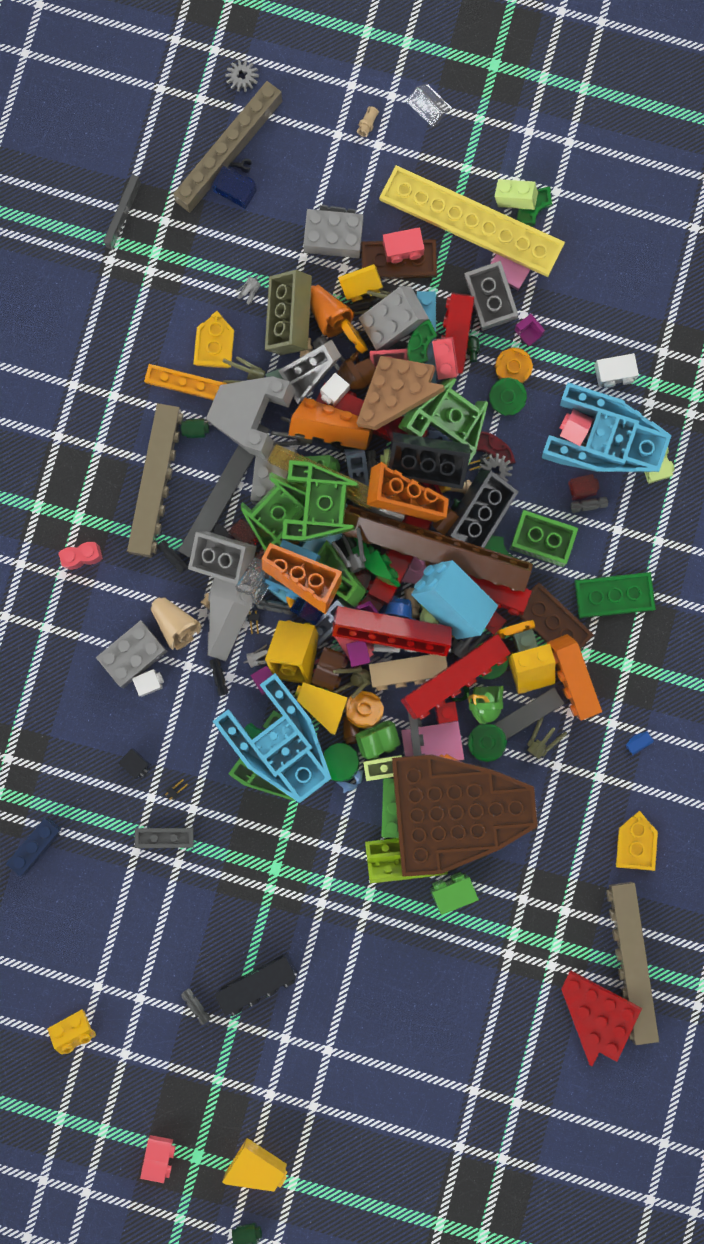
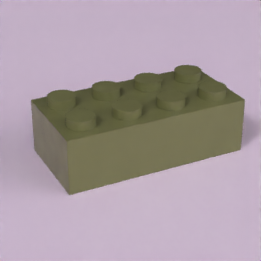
M292 270L269 276L265 337L266 351L285 355L308 350L311 275L298 270Z

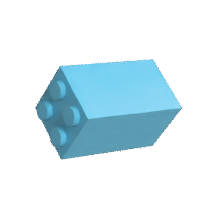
M453 560L427 566L421 580L415 584V589L411 595L442 625L452 627V635L456 639L480 636L498 605Z

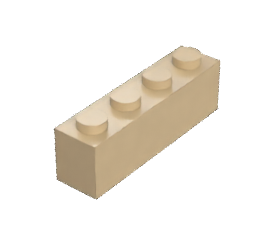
M434 654L369 664L372 688H376L377 691L387 690L390 685H395L396 688L406 687L409 682H414L415 685L424 684L426 680L433 678L447 668L446 657Z

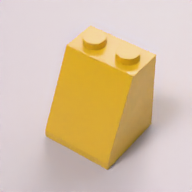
M291 620L278 621L265 658L272 674L276 673L279 679L283 681L311 683L319 638L315 625L295 623Z
M550 644L514 653L508 657L518 694L555 684V659Z
M304 682L302 686L298 685L295 693L297 702L328 732L336 735L348 698Z
M246 1138L226 1170L222 1182L226 1185L274 1192L277 1186L279 1188L282 1187L287 1178V1164Z

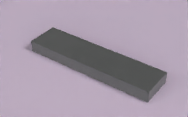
M131 175L103 240L106 248L113 250L140 188L139 176Z
M552 688L498 721L495 725L502 729L507 740L565 703L556 689Z

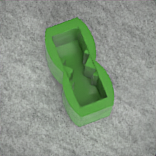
M389 720L355 735L361 756L368 760L377 759L383 752H392L400 745L395 723Z

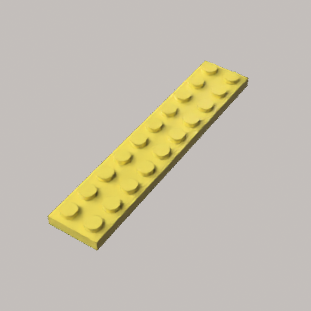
M397 165L379 197L380 201L546 277H549L565 244L562 240Z

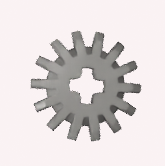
M238 60V66L232 62L231 65L234 68H227V71L231 72L226 74V77H230L227 83H233L232 89L237 86L238 92H240L241 88H244V92H247L246 87L248 86L250 89H253L251 83L257 84L254 78H259V75L254 72L258 71V69L252 68L253 63L247 66V60L244 61L243 65ZM240 71L247 73L243 80L241 77H237Z
M496 453V458H493L490 454V460L487 461L484 458L485 465H479L483 470H491L492 467L496 468L499 466L500 474L496 473V475L508 482V479L505 477L512 476L508 471L512 470L513 467H507L510 460L504 462L506 457L504 455L499 459V454Z

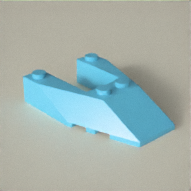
M567 382L560 406L572 410L575 409L596 418L586 447L549 435L542 454L543 459L597 472L660 471L672 436L653 421L651 422L642 416L639 411L631 408L624 400Z
M274 673L261 683L260 686L283 715L280 719L253 740L230 710H226L213 720V723L248 769L301 803L327 783L331 776L310 717L276 673Z

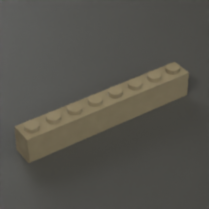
M268 81L264 83L173 193L177 204L191 213L225 172L229 164L234 161L282 103V92Z
M159 403L156 405L127 549L129 554L152 558L153 553L156 554L158 542L155 541L156 536L160 535L161 532L159 521L160 516L163 517L165 512L163 501L164 498L168 497L169 487L166 486L168 479L171 480L173 469L170 466L171 461H175L176 458L174 446L175 443L179 442L180 432H178L179 424L181 425L184 417L180 407Z
M635 883L608 885L609 890H606L608 902H611L612 905L609 914L611 921H614L615 929H612L614 941H617L618 949H615L617 961H620L621 965L618 973L620 981L623 980L624 988H621L622 998L642 1008L629 1036V1040H632L635 1045L659 1042Z

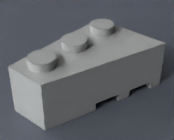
M332 340L278 370L283 380L290 381L296 390L293 397L297 404L311 393L341 357Z

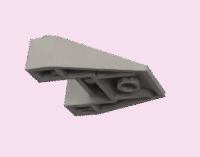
M274 376L223 384L219 386L206 420L248 453L267 459L274 441L269 434L257 430L268 402H273L289 407L296 390L290 381Z

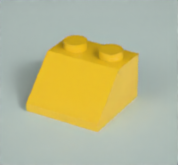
M374 264L338 277L346 299L348 301L351 300L352 303L362 300V296L366 295L367 291L381 293L380 289L383 288L377 267Z

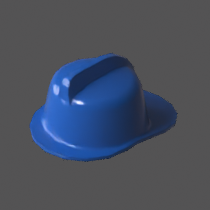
M394 599L389 602L384 612L386 615L416 620L412 618V606L409 599Z

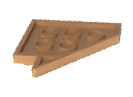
M380 356L356 422L358 427L377 430L444 392V385L431 383L435 366Z

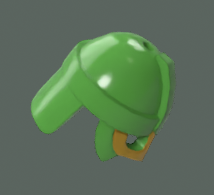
M504 686L474 687L472 695L467 693L469 710H471L473 716L480 724L493 722L500 715L503 709Z

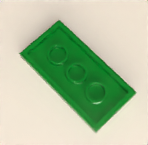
M651 572L574 581L579 619L656 610Z

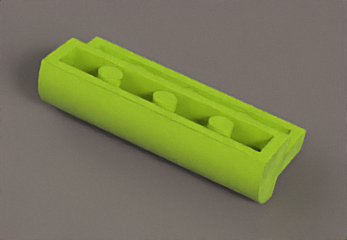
M399 838L365 842L370 884L448 875V872L435 875L402 877Z

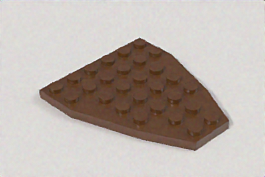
M432 754L392 758L402 877L443 874L496 852L538 827L535 789L530 784L493 769Z

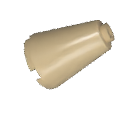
M157 598L152 602L151 611L172 650H174V647L176 650L185 647L194 640L192 636L195 632L199 634L202 626L199 621L168 599Z

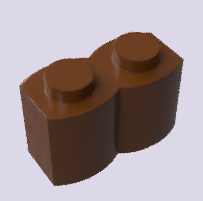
M324 647L311 683L331 691L334 688L338 689L341 677H338V673L334 674L333 670L346 668L348 659H345L346 654Z

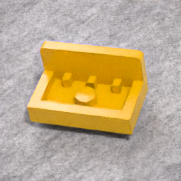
M83 1010L47 1028L53 1047L60 1054H68L77 1046L90 1042L96 1036Z

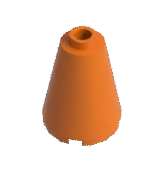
M311 286L310 309L322 334L328 338L343 332L341 322L345 319L352 322L354 312L321 286Z

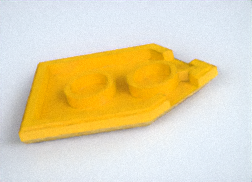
M218 311L197 327L194 365L231 368L230 365L223 362V359L232 361L234 329Z
M640 810L619 827L616 867L655 871L658 831L650 824Z

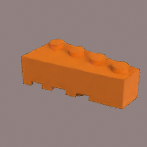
M304 398L291 417L288 435L295 436V434L305 435V439L311 440L312 437L324 439L326 443L337 441L340 442L341 446L366 450L372 440L374 430L358 427L356 422L359 416L334 408L331 405L319 403L314 399Z
M382 462L371 467L367 505L438 522L447 518L449 499L430 488H424L413 479L410 480L404 477L401 472L393 471Z
M272 543L268 545L262 557V570L324 614L327 613L341 585L342 571Z
M568 634L546 642L551 645L558 677L564 685L563 691L566 698L571 702L569 707L572 715L577 716L582 721L602 713L578 642Z

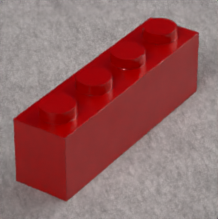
M452 293L451 297H447L446 308L449 309L448 316H444L443 327L446 328V332L441 338L453 337L458 373L463 374L475 296Z
M467 574L498 605L497 609L501 607L508 609V613L515 616L524 614L532 590L525 588L524 592L514 591L507 586L495 585L489 580L477 579Z

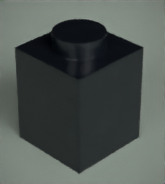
M130 749L118 762L135 779L143 778L150 771L148 767L151 764L135 749Z

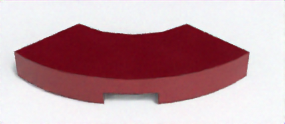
M481 431L476 451L484 452L488 455L491 454L493 458H496L497 453L499 454V459L504 455L506 456L504 462L510 460L508 465L516 463L511 449L505 442L494 434Z

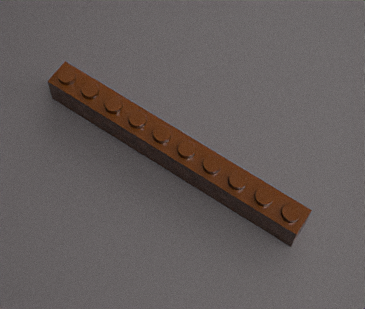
M348 505L345 510L344 524L355 526V530L342 533L346 537L357 538V528L359 527L361 529L362 541L365 543H374L380 545L383 549H392L402 555H411L421 561H430L435 564L453 560L465 573L472 575L474 578L486 579L495 585H504L514 591H525L532 571V563Z

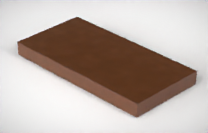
M436 239L423 240L424 255L419 259L411 260L408 258L403 259L399 263H387L383 241H361L362 268L374 264L377 267L380 279L437 278Z
M539 582L531 589L532 594L524 614L518 615L524 622L534 620L536 627L533 631L545 642L568 634L578 642L581 649L594 636Z

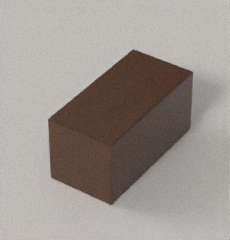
M448 507L447 518L434 522L432 526L438 532L445 535L459 516Z

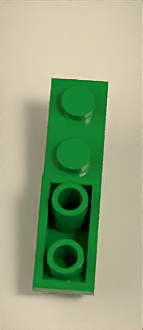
M353 537L357 546L352 549V552L360 556L358 538ZM363 542L364 556L366 558V562H364L365 568L381 581L391 586L399 587L400 583L397 579L399 575L393 567L391 568L390 564L392 562L386 554L382 555L373 545Z

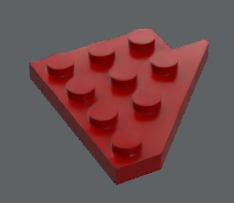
M570 971L561 990L589 1065L593 1067L599 1052L617 1062L642 1008Z

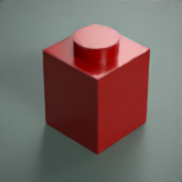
M448 702L438 709L435 708L438 724L458 721L455 702Z

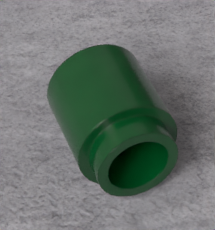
M205 418L182 421V436H187V438H205L206 434H209V422H205Z
M256 1223L236 1226V1229H232L233 1244H259V1239H262L261 1227L257 1226Z

